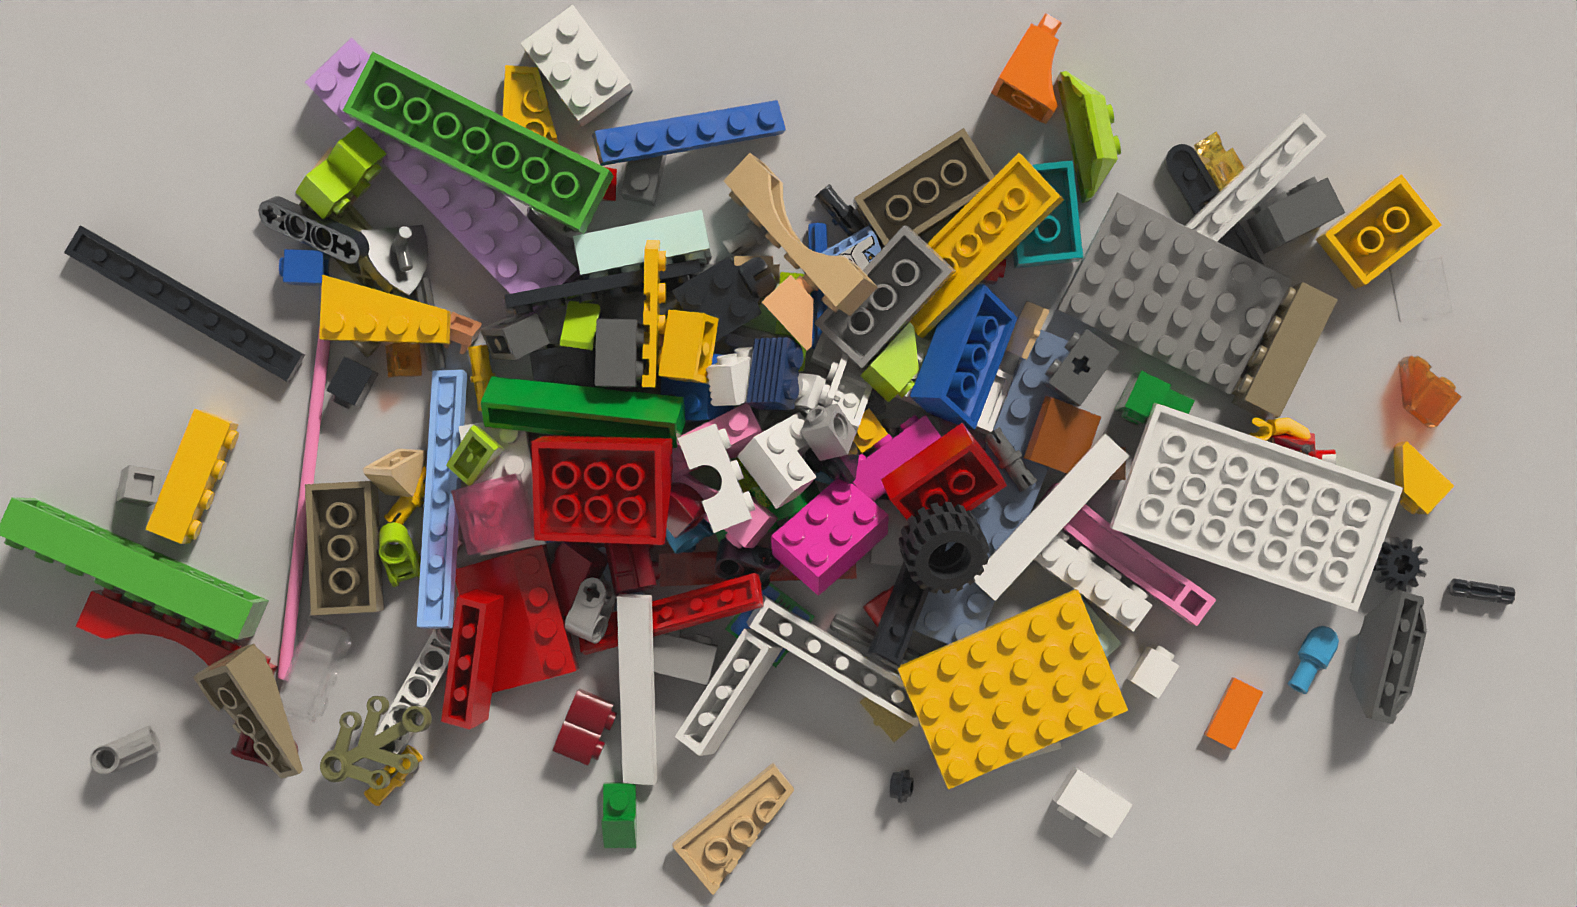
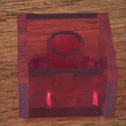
M515 473L451 491L468 556L482 554L534 539V522L520 474Z

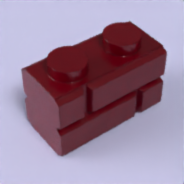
M604 543L614 596L647 591L656 586V580H660V570L657 560H651L649 550L654 545Z

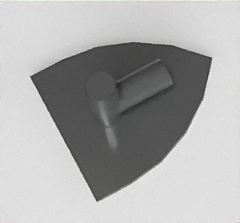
M415 225L361 230L360 232L364 234L369 242L368 259L377 273L393 288L409 296L419 285L427 267L428 245L424 226Z

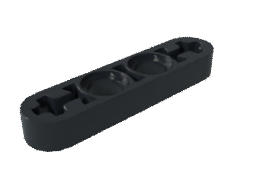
M275 196L263 201L259 205V217L264 225L346 263H355L365 258L369 253V242L361 232L328 217L323 220L316 212L285 198ZM297 216L304 221L305 231L298 227L296 223ZM322 228H325L330 233L331 243L324 239Z

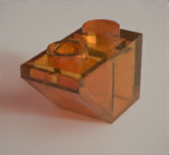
M1412 355L1403 357L1398 362L1403 408L1427 428L1437 427L1461 399V396L1455 392L1456 386L1450 380L1442 376L1438 378L1430 371L1432 367L1426 360L1419 356L1413 357Z

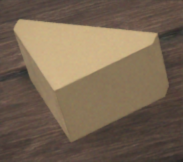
M396 449L363 468L364 475L385 495L413 497L427 457L426 450Z

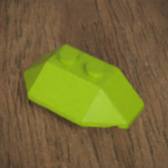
M1063 71L1059 73L1056 80L1081 201L1086 203L1095 195L1118 160L1117 155L1121 154V146L1118 136H1113L1111 124L1114 123L1112 105L1106 104L1103 94L1068 71Z

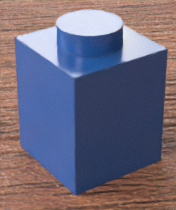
M284 249V257H281L279 260V275L283 277V282L289 285L322 286V275L329 276L330 255L322 251Z

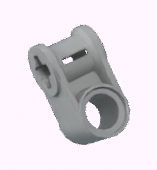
M588 578L581 583L573 606L565 620V630L594 644L603 638L611 613L617 602V596H614L611 581Z

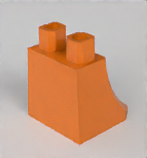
M1046 13L1038 26L1030 24L991 91V94L1044 124L1048 123L1058 107L1052 85V64L1059 39L1054 36L1062 24Z

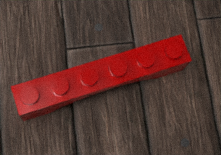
M115 589L92 590L75 626L105 640L130 634L160 636L190 649L208 666L241 648V645L235 641L222 640L221 642L210 637L212 632L205 628L193 627L191 629L181 624L182 619L175 615L170 616L163 613L161 616L151 611L153 607L145 602L133 601L131 603L122 599L123 593ZM265 655L274 675L278 666L269 663L271 658Z

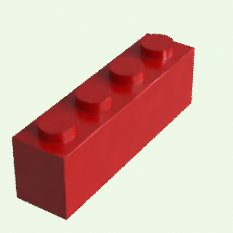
M474 589L457 597L441 722L470 730L489 719L505 596Z

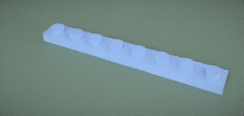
M464 370L432 371L417 627L421 629L453 628L461 479L446 464L461 443L458 426H464L467 372Z

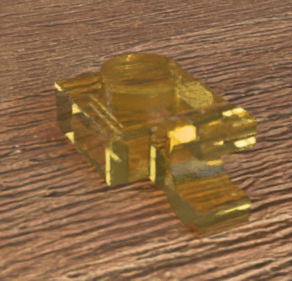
M1217 131L1194 144V147L1201 156L1209 158L1210 162L1206 163L1205 167L1220 191L1245 168L1233 148L1228 151L1224 149Z

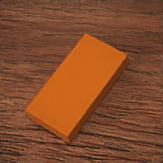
M1232 677L1204 735L1235 750L1263 692Z

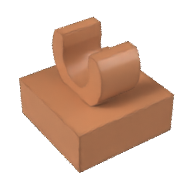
M452 312L450 344H443L444 347L448 349L454 341L461 344L460 354H465L468 350L467 347H470L480 334L482 323Z

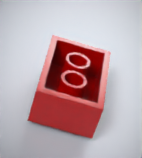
M963 423L881 479L890 501L906 520L911 515L916 517L919 514L917 510L923 507L925 510L931 508L930 504L933 503L943 506L944 502H951L953 507L959 504L964 506L966 511H971L1007 486L995 463Z

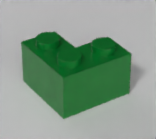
M1141 370L1130 376L1115 410L1122 413L1121 419L1138 426L1139 423H1147L1154 403L1189 414L1195 400L1170 389L1171 384Z

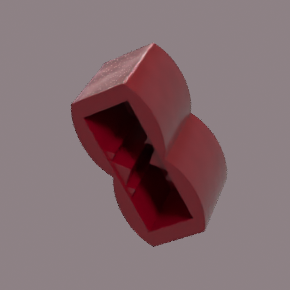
M579 688L573 698L552 751L587 766L591 763L592 759L598 761L605 742L600 741L604 729L611 730L618 714L612 711L615 703Z

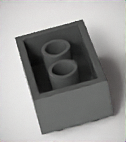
M1314 176L1298 184L1286 193L1284 191L1260 204V206L1253 209L1255 215L1249 218L1247 222L1263 254H1266L1343 215L1345 211L1328 177L1317 182Z
M596 320V387L642 393V375H644L646 366L642 357L644 333L646 331L637 320Z

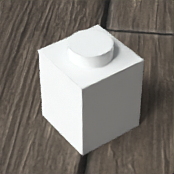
M1158 645L1154 650L1147 646L1126 679L1159 699L1179 668V665L1172 661L1175 655Z

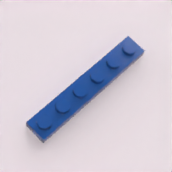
M778 100L597 130L594 131L592 138L599 164L605 166L782 135L786 128Z

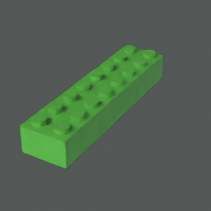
M373 51L342 110L351 118L582 234H585L614 177L609 169Z
M11 497L0 522V536L6 538L4 541L6 545L19 550H23L24 547L36 551L34 556L48 563H53L55 560L66 564L64 570L78 576H83L84 573L96 578L94 583L104 588L113 590L115 586L126 591L124 596L141 603H143L144 599L155 603V610L173 616L174 613L186 617L185 623L199 629H203L204 626L216 630L215 636L229 642H233L234 639L242 640V638L254 636L269 602L265 598L36 498Z

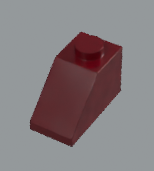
M564 541L557 547L554 553L555 560L550 570L561 612L566 617L573 606L581 583L588 578L600 579L608 563L607 556L588 542Z

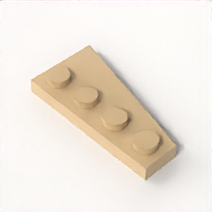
M772 763L674 841L672 847L709 892L714 895L727 874H730L736 867L738 860L747 848L751 847L756 841L757 835L773 819L793 793L794 788L777 766Z

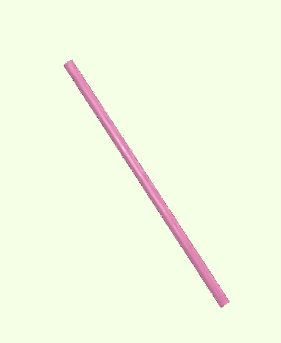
M320 326L277 675L279 679L291 678L307 544L305 484H314L331 341L319 339Z

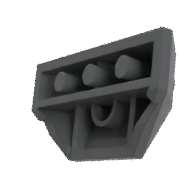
M1396 590L1364 616L1349 680L1366 718L1393 724L1397 718L1396 715L1403 709L1412 695L1427 633L1426 618L1423 610L1424 597Z

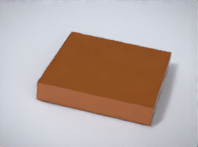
M1045 396L1024 458L1067 474L1091 448L1101 416L1058 399Z

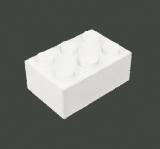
M573 5L521 42L527 55L538 67L539 71L581 127L587 125L633 91L629 79Z

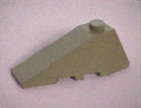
M255 644L235 650L193 676L210 704L218 712L224 709L233 718L235 723L232 727L239 734L243 732L255 742V752L281 779L298 775L303 771L273 671L267 663L266 656Z

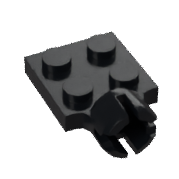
M727 257L672 290V293L683 311L705 313L719 319L716 342L761 315L762 312L758 302L761 298L773 292L777 283L773 273L755 281L754 277L765 271L768 267L761 257H753L738 266H735Z
M560 346L535 350L529 353L533 381L598 388L595 386V346L593 350Z

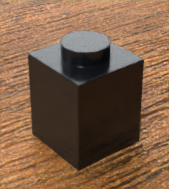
M344 356L326 391L334 395L333 402L347 409H350L351 405L362 407L379 373Z

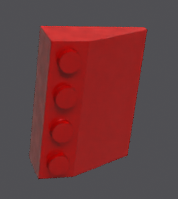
M544 435L531 441L534 540L665 544L673 473L672 438Z
M546 544L456 569L455 582L459 596L474 589L505 596L492 693L550 679L580 669L571 634L565 630L566 616L562 614L550 570L552 563Z

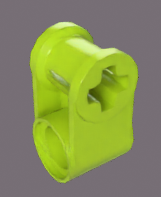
M395 522L384 525L379 532V555L392 587H397L399 582L415 577L420 579L421 557L418 551L415 550L407 529L402 524ZM390 542H398V544H395V545H392V544H389V543H390Z

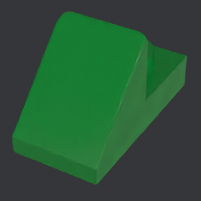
M623 782L603 783V818L601 819L604 848L637 847L636 784Z

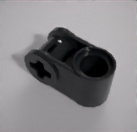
M725 537L718 543L714 570L719 577L725 580L756 573L760 576L761 590L763 591L769 586L770 576L772 572L778 570L781 562L772 555V550L756 545L754 548L742 546L739 549Z

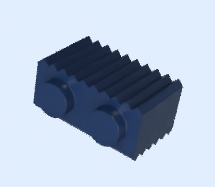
M787 337L754 339L746 404L758 410H792L795 408L794 402L799 395L798 371L804 359L801 345Z

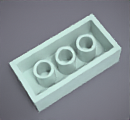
M702 210L573 236L580 274L585 280L644 269V249L647 240H660V251H666V265L699 259L700 264L706 263V257L712 256Z

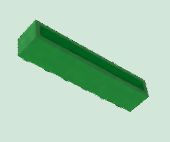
M491 376L481 400L484 427L563 436L672 438V448H677L679 444L678 438L681 437L685 425L684 397Z

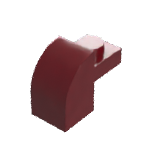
M681 482L671 483L667 529L674 538L693 530L707 516L702 504L704 499L691 486Z

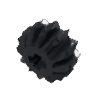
M1392 537L1390 544L1383 542L1381 547L1383 553H1379L1377 558L1379 562L1375 564L1373 571H1380L1375 581L1377 583L1386 581L1385 589L1390 591L1397 587L1398 590L1406 592L1408 585L1411 587L1419 586L1415 576L1425 577L1427 575L1424 570L1419 569L1420 565L1428 563L1426 558H1418L1423 548L1421 546L1412 548L1413 540L1408 538L1401 542L1399 537ZM1396 559H1400V563L1404 564L1402 570H1398V566L1394 565Z

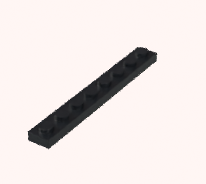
M79 226L64 251L65 254L286 382L291 381L305 357V354L84 226Z

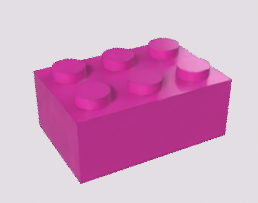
M837 479L771 535L772 555L819 596L888 535L889 514L856 486Z

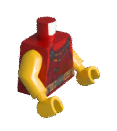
M1257 417L1252 419L1251 423L1260 427V429L1256 433L1251 432V436L1336 465V450H1316L1315 434L1310 433L1307 427L1293 419L1285 417L1269 419L1266 422Z

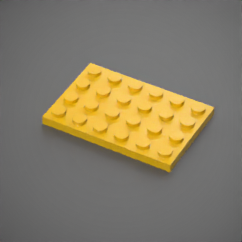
M1077 589L902 664L900 668H897L948 789L1128 711Z

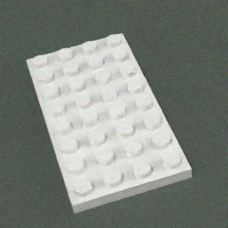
M1154 403L1110 528L1358 612L1403 488Z

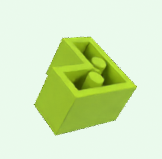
M357 126L336 143L325 161L305 175L295 193L323 220L333 212L338 215L350 204L351 201L349 199L355 195L357 198H360L371 187L369 182L383 169L380 163L387 153Z

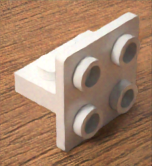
M843 352L840 363H832L827 380L831 381L832 385L825 383L818 403L823 404L824 407L838 403L857 433L872 387L862 377L844 371L849 356Z

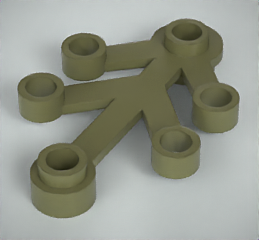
M372 696L367 701L366 707L368 712L358 746L350 751L348 749L352 732L360 728L362 717L355 711L345 712L341 715L339 719L341 727L335 748L328 751L320 762V771L328 781L342 782L350 777L368 783L371 788L376 790L386 788L391 781L389 772L384 769L370 771L354 765V763L363 758L394 767L402 774L412 773L417 769L418 760L413 754L399 755L381 748L409 732L416 733L427 730L432 721L430 711L424 706H411L403 713L402 721L376 735L380 717L389 709V701L384 696ZM376 700H379L382 704L379 712L374 708ZM418 713H421L424 717L421 725L416 722V715ZM350 715L355 720L352 727L347 724V718ZM405 758H408L411 762L408 770L403 767V760ZM336 760L341 762V770L339 772L334 768ZM378 773L383 776V783L381 785H378L375 781Z

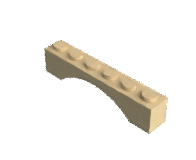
M749 153L725 178V184L732 190L728 194L732 200L740 207L745 205L750 210L746 214L748 218L759 228L764 226L767 229L766 238L778 249L781 246L787 252L784 258L795 269L801 268L806 273L803 276L804 280L815 291L820 289L825 294L822 301L832 311L836 313L840 309L851 316L878 288L858 265L846 257L829 256L814 252L800 241L786 215L783 200V183L764 162Z

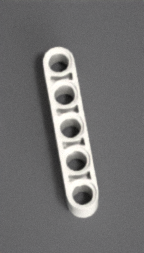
M444 628L433 630L378 728L376 735L399 722L397 712L400 708L407 709L411 706H424L428 708L448 671L451 639L446 637ZM432 651H437L443 656V664L440 668H434L429 663L428 657ZM416 679L423 680L427 685V693L423 697L416 695L413 691V683ZM421 713L416 715L417 724H419L423 717ZM409 732L394 741L395 750L393 753L400 755L404 751L413 732Z

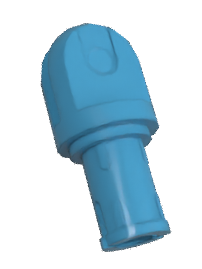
M1319 626L1308 633L1297 653L1301 662L1288 682L1292 689L1307 694L1308 688L1318 670L1327 669L1339 644L1337 633L1332 628Z

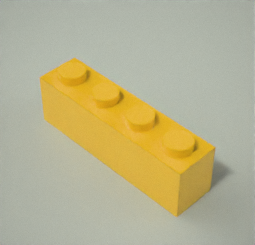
M194 409L145 530L180 544H190L192 539H197L202 529L203 523L200 522L203 511L210 508L215 496L212 489L216 479L220 480L226 470L227 462L224 460L229 449L232 450L238 441L239 432L236 430L239 424L207 411Z

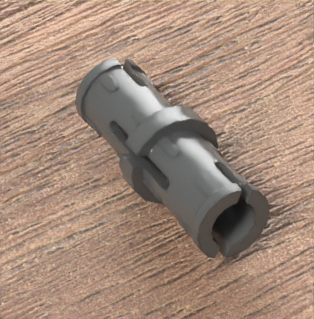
M1000 427L983 438V441L987 443L999 460L997 465L1001 470L1003 468L1006 470L1020 493L1037 482V479L1034 478L1020 458L1022 456L1019 450L1015 451Z

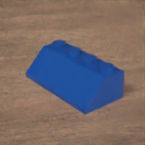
M978 284L938 323L910 394V397L927 413L957 425L963 423L969 430H975L1018 319L985 284Z

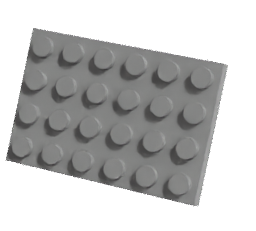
M1117 192L1057 309L1231 395L1248 360L1256 349L1285 292L1289 288L1292 279Z

